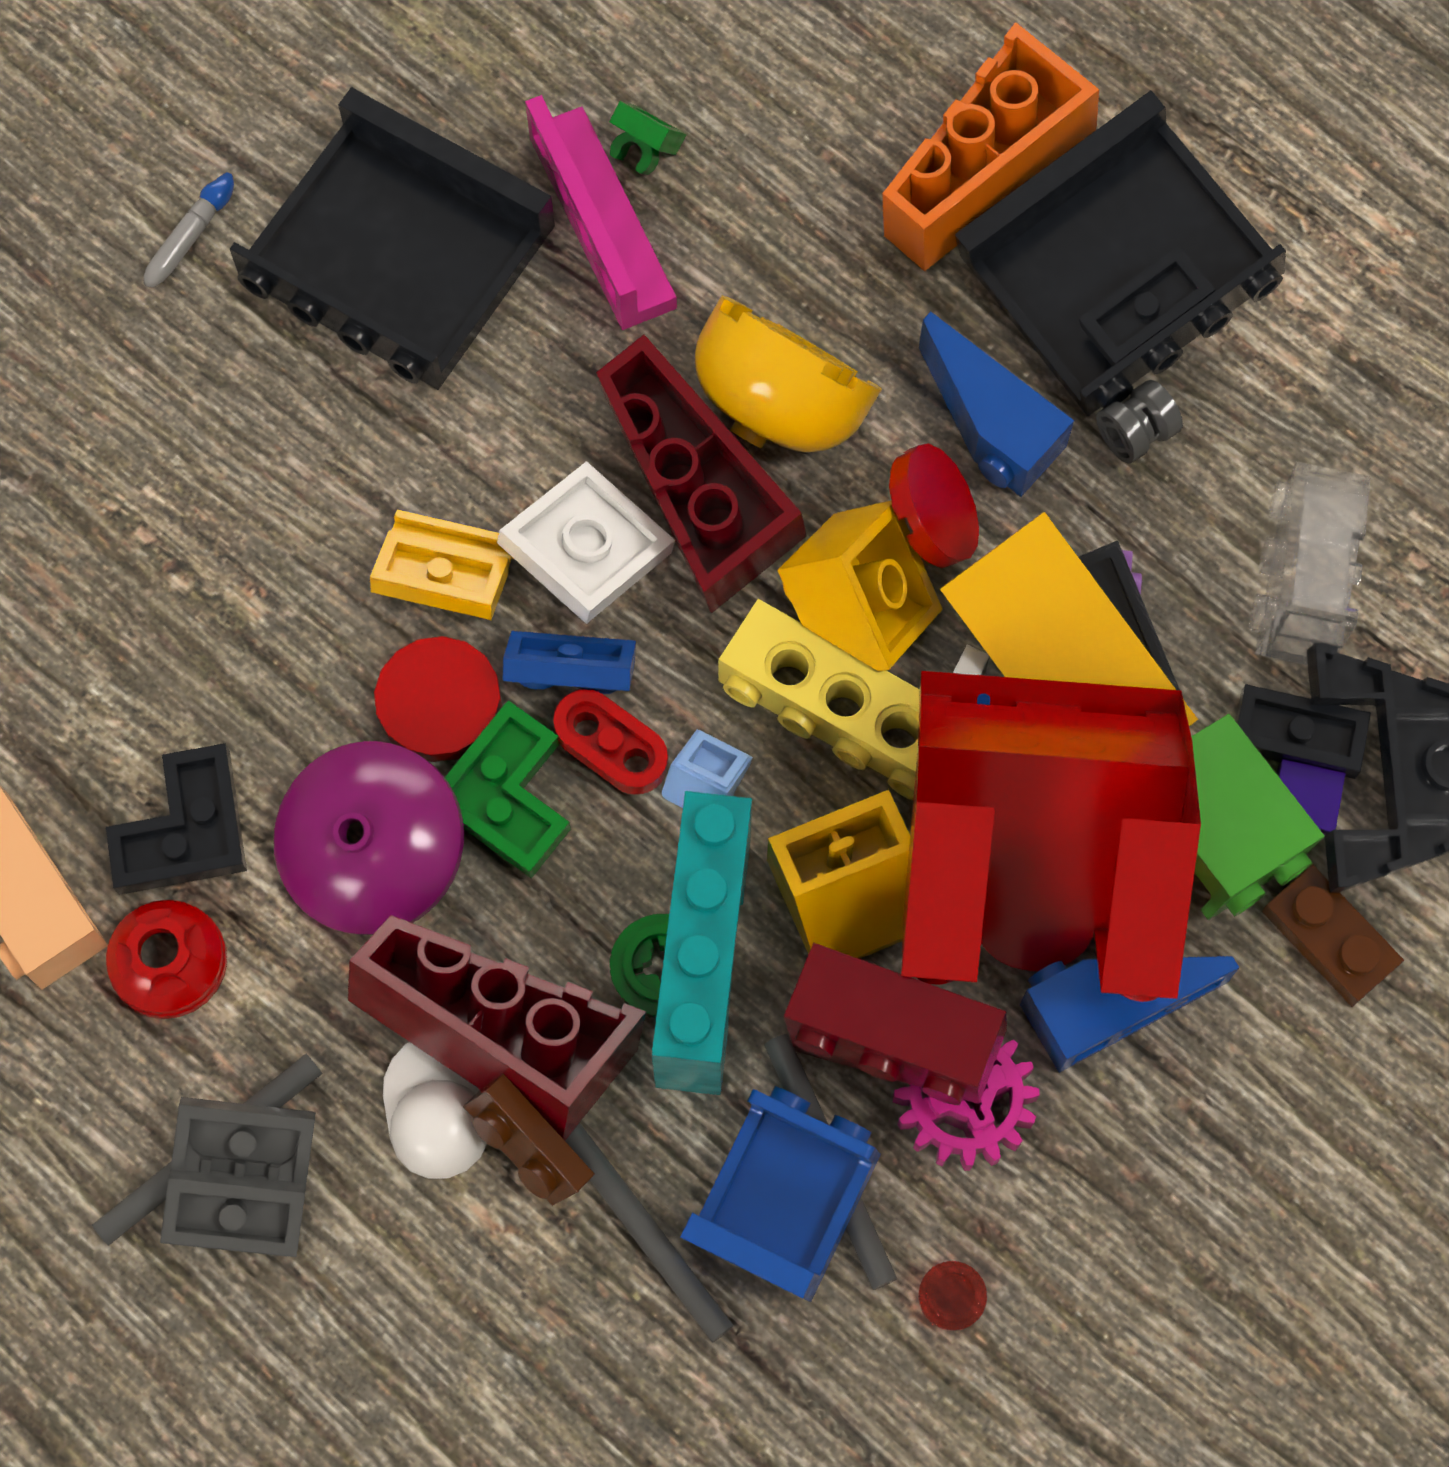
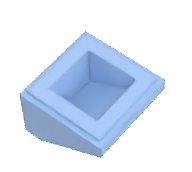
M697 729L671 763L662 790V796L683 808L685 791L733 796L753 757Z

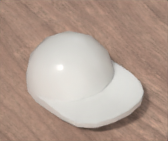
M409 1042L392 1058L384 1076L383 1100L390 1140L397 1158L410 1172L428 1179L450 1178L467 1171L481 1158L487 1145L476 1133L472 1124L473 1117L463 1108L480 1089Z

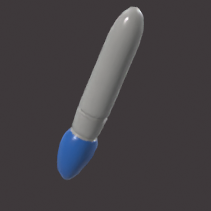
M224 173L201 190L199 200L185 214L146 267L144 273V285L146 287H156L166 280L204 231L215 212L221 210L229 202L234 189V180L231 173Z

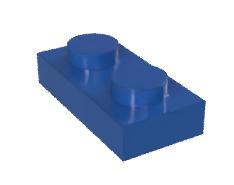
M511 631L503 657V681L519 682L524 687L530 689H547L557 685L582 687L583 689L594 690L602 694H610L617 690L630 691L635 666L636 641Z

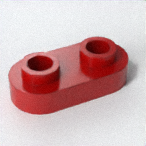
M594 690L574 691L565 696L557 705L553 719L555 734L559 736L562 748L614 787L628 794H645L654 790L662 783L668 770V752L662 738L611 699ZM584 720L594 721L598 725V729L588 736L580 735L575 731L577 724ZM640 756L647 760L648 766L641 772H631L625 767L626 761L631 757Z

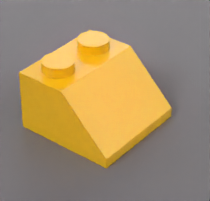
M891 501L834 513L777 570L783 582L785 595L792 602L802 626L879 672L890 670L943 610L920 555L907 541L906 535L910 534L904 519L898 520Z

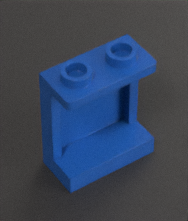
M774 1086L770 1096L753 1089L747 1100L751 1104L750 1111L699 1215L692 1212L680 1238L802 1299L812 1302L881 1154L875 1147L867 1144L871 1132L860 1125L838 1115H834L830 1125L806 1114L811 1105L810 1102L780 1087Z

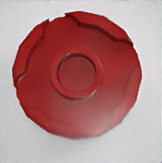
M929 443L908 449L903 452L905 454L896 457L892 463L889 480L894 513L897 515L898 520L907 518L909 526L913 533L906 535L907 541L926 562L939 568H945L970 559L978 547L979 523L976 505L966 480L957 465L942 449Z
M445 636L418 639L397 650L381 669L374 690L376 715L390 742L411 750L431 762L461 758L502 707L498 676L487 657L469 643Z

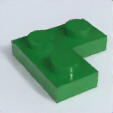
M508 700L445 776V779L450 784L458 800L464 830L532 879L571 830L568 820L524 789L560 745L558 735Z

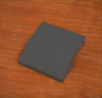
M181 1097L160 1243L297 1257L316 1112Z

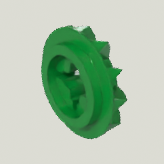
M669 914L648 915L631 923L615 941L610 956L611 980L624 1003L647 1011L646 1016L649 1018L657 1016L661 983L656 974L646 975L641 972H643L644 968L652 965V954L654 953L652 943L658 942L660 951L665 953Z

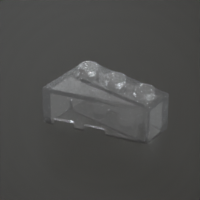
M1296 461L1287 482H1276L1268 514L1269 518L1278 519L1275 538H1266L1259 563V574L1268 575L1265 595L1256 594L1249 620V630L1258 632L1255 649L1256 655L1308 665L1306 650L1314 643H1326L1338 647V653L1342 650L1357 626L1358 609L1349 608L1352 584L1359 586L1362 576L1363 564L1356 563L1359 542L1360 540L1363 541L1366 533L1370 476Z

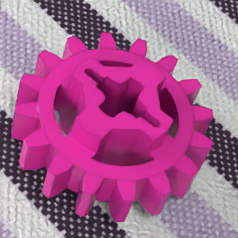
M1014 1039L1005 1043L1000 1048L980 1103H975L973 1109H970L965 1100H962L960 1105H952L934 1099L929 1095L922 1099L921 1087L909 1084V1087L894 1090L892 1096L893 1103L909 1107V1111L905 1112L898 1120L897 1124L900 1130L916 1127L920 1132L913 1146L917 1152L932 1144L938 1148L936 1154L937 1165L943 1166L952 1153L960 1155L963 1170L970 1171L976 1154L982 1153L985 1160L993 1166L998 1164L1001 1158L998 1146L1000 1143L1013 1151L1020 1147L1023 1140L1014 1129V1126L1031 1129L1036 1116L1023 1108V1105L1036 1102L1040 1096V1091L1036 1087L1023 1086L1022 1081L1032 1073L1034 1066L1032 1062H1022L1015 1065L1012 1057L1018 1043ZM1009 1093L1007 1116L1002 1124L996 1128L994 1125L995 1118L990 1108L994 1101L1001 1099L1004 1094ZM946 1123L964 1131L966 1138L950 1135L937 1126Z

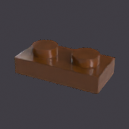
M1311 865L1261 911L1351 1007L1355 1006L1404 961L1394 948L1340 892L1330 893L1328 879L1314 865Z
M504 1074L480 1089L463 1106L473 1117L472 1124L479 1137L491 1147L501 1149L518 1168V1176L523 1185L535 1196L546 1199L552 1206L579 1192L595 1175Z

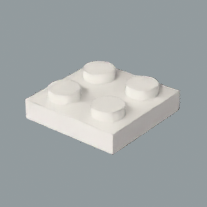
M587 461L501 528L497 541L499 546L586 624L672 553L675 543L673 537Z

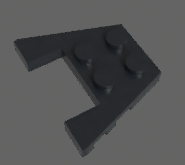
M1314 643L1306 650L1311 705H1374L1376 707L1388 829L1332 830L1324 835L1330 893H1339L1449 853V683L1430 677L1420 680L1391 670V664L1369 657L1362 661L1338 653V647L1326 643Z

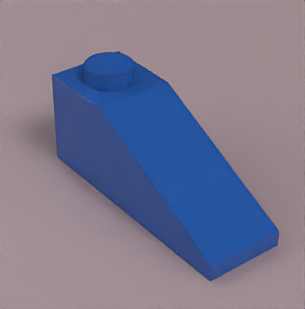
M930 311L922 322L919 350L956 426L984 477L995 486L1000 488L1008 487L1022 497L1067 447L1074 420Z
M1233 956L1183 957L1178 998L1158 997L1152 1001L1140 1002L1125 998L1121 994L1101 993L1097 959H1084L1067 969L1062 961H1058L1043 968L1028 979L1031 988L1026 990L1020 1006L1057 1071L1060 1073L1227 984L1239 969V966Z

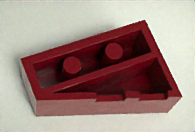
M814 942L783 1016L796 1052L859 1069L882 1080L891 1082L897 1080L921 1087L922 1091L930 1097L952 1105H960L962 1099L977 1104L980 1103L1007 1031V1016L1004 1010L911 977H903L898 972Z

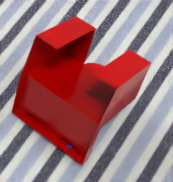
M921 671L918 752L903 911L901 976L915 977L920 981L933 985H943L952 981L977 982L981 944L991 956L1003 964L1021 970L1040 971L1055 962L1062 961L1066 965L1079 957L1088 947L1094 932L1101 993L1121 994L1125 998L1140 1002L1152 1001L1158 997L1178 998L1201 829L1193 742L1181 690Z

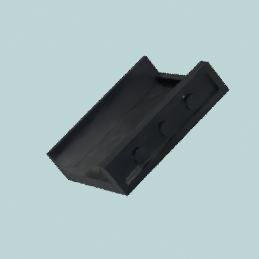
M351 87L338 104L343 122L342 127L249 250L236 242L230 247V252L238 272L237 278L252 294L263 299H267L270 295L285 303L290 312L305 324L317 327L320 323L336 332L339 339L353 351L362 355H367L370 351L386 360L390 368L404 380L414 384L421 380L439 390L555 227L552 196Z
M1151 90L955 234L960 257L1087 416H1090L1101 407L1104 409L1113 402H1123L1131 394L1134 388L1132 386L1133 383L1150 371L1154 374H1159L1167 370L1183 354L1182 348L1200 334L1203 338H1208L1219 332L1233 317V310L1250 298L1257 302L1268 296L1280 285L1283 280L1281 275L1285 273L1286 250L1281 244L1272 249L1167 125L1166 107ZM1179 245L1216 291L1112 366L1080 327L1078 318L1175 246Z

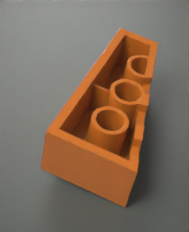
M1015 22L1004 36V45L993 59L990 57L986 59L975 74L974 84L960 101L955 99L943 114V123L931 139H924L882 193L884 237L923 271L929 269L957 246L955 238L957 232L1096 131L1099 89Z

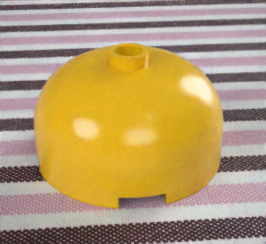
M721 295L699 335L695 350V368L699 383L709 400L735 421L730 430L759 448H762L766 440H769L781 447L807 453L825 451L849 439L863 423L880 394L881 387L869 380L866 382L855 377L858 371L796 333L764 317L760 318L752 314L753 310Z

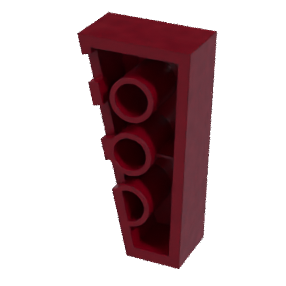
M393 915L388 917L349 960V1002L479 1089H482L504 1074L564 1141L638 1051L647 1012L626 1003L620 1009L593 999V991L567 982L564 988L528 974V966L505 958L503 963H498L471 952V945Z

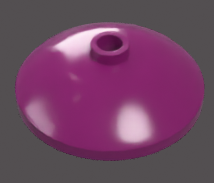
M378 741L350 743L330 750L315 759L292 782L281 802L276 817L273 842L274 856L280 878L287 892L296 904L310 917L335 930L358 935H373L390 915L414 923L434 908L446 894L456 876L463 853L464 825L462 813L456 795L448 781L425 758L411 750L391 743ZM360 821L364 827L363 837L359 842L350 844L346 836L347 829L352 823Z

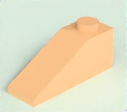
M0 785V936L4 940L0 944V959L16 980L26 974L43 990L108 947V944L9 794Z

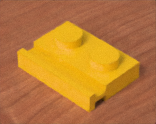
M397 510L392 530H389L370 575L371 593L492 620L509 574V565L511 560L514 559L497 544L499 533Z

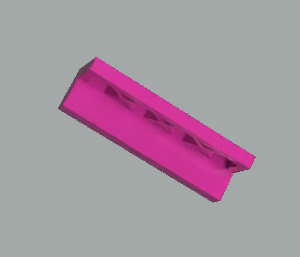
M542 95L525 101L530 141L621 329L625 330L677 309V297L583 106L552 117Z

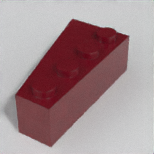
M645 334L596 372L606 400L712 614L807 537L802 513Z

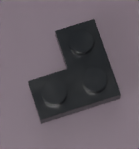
M226 743L163 754L162 760L170 815L106 827L113 888L118 895L247 871L231 755Z

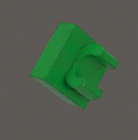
M619 101L609 122L625 132L613 140L610 147V156L615 159L624 160L629 148L634 144H638L642 150V157L635 170L641 174L649 175L658 165L659 151L676 155L687 134L639 106Z

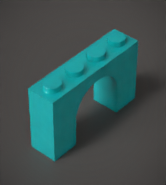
M685 791L652 1047L655 1088L721 1095L728 1038L729 1002L740 905L744 903L751 843L752 798Z

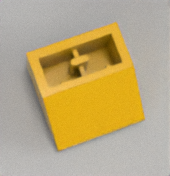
M889 789L768 838L767 862L808 954L814 942L860 959L902 942L910 834Z

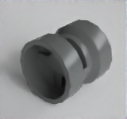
M1147 380L1133 389L1130 399L1126 402H1113L1100 410L1096 416L1097 426L1105 443L1114 455L1127 464L1133 463L1147 454L1149 444L1155 440L1167 441L1183 428L1182 416L1174 399L1162 385L1154 380Z

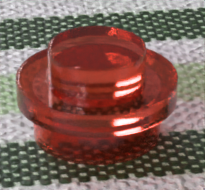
M947 1261L937 1264L926 1273L919 1287L918 1300L922 1313L934 1326L946 1331H960L972 1326L981 1317L986 1307L987 1291L983 1279L975 1269L962 1262Z

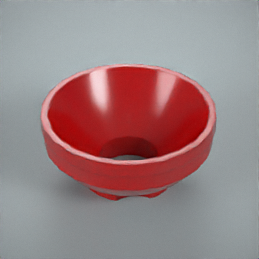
M175 900L153 901L136 908L126 915L115 928L109 940L106 953L107 972L112 987L120 999L134 1011L147 1017L160 1019L181 1017L196 1011L206 1004L217 992L225 976L228 962L227 947L223 935L214 921L199 908L183 901ZM157 933H169L175 936L178 942V952L170 964L160 968H152L143 963L141 949L144 942L150 936Z

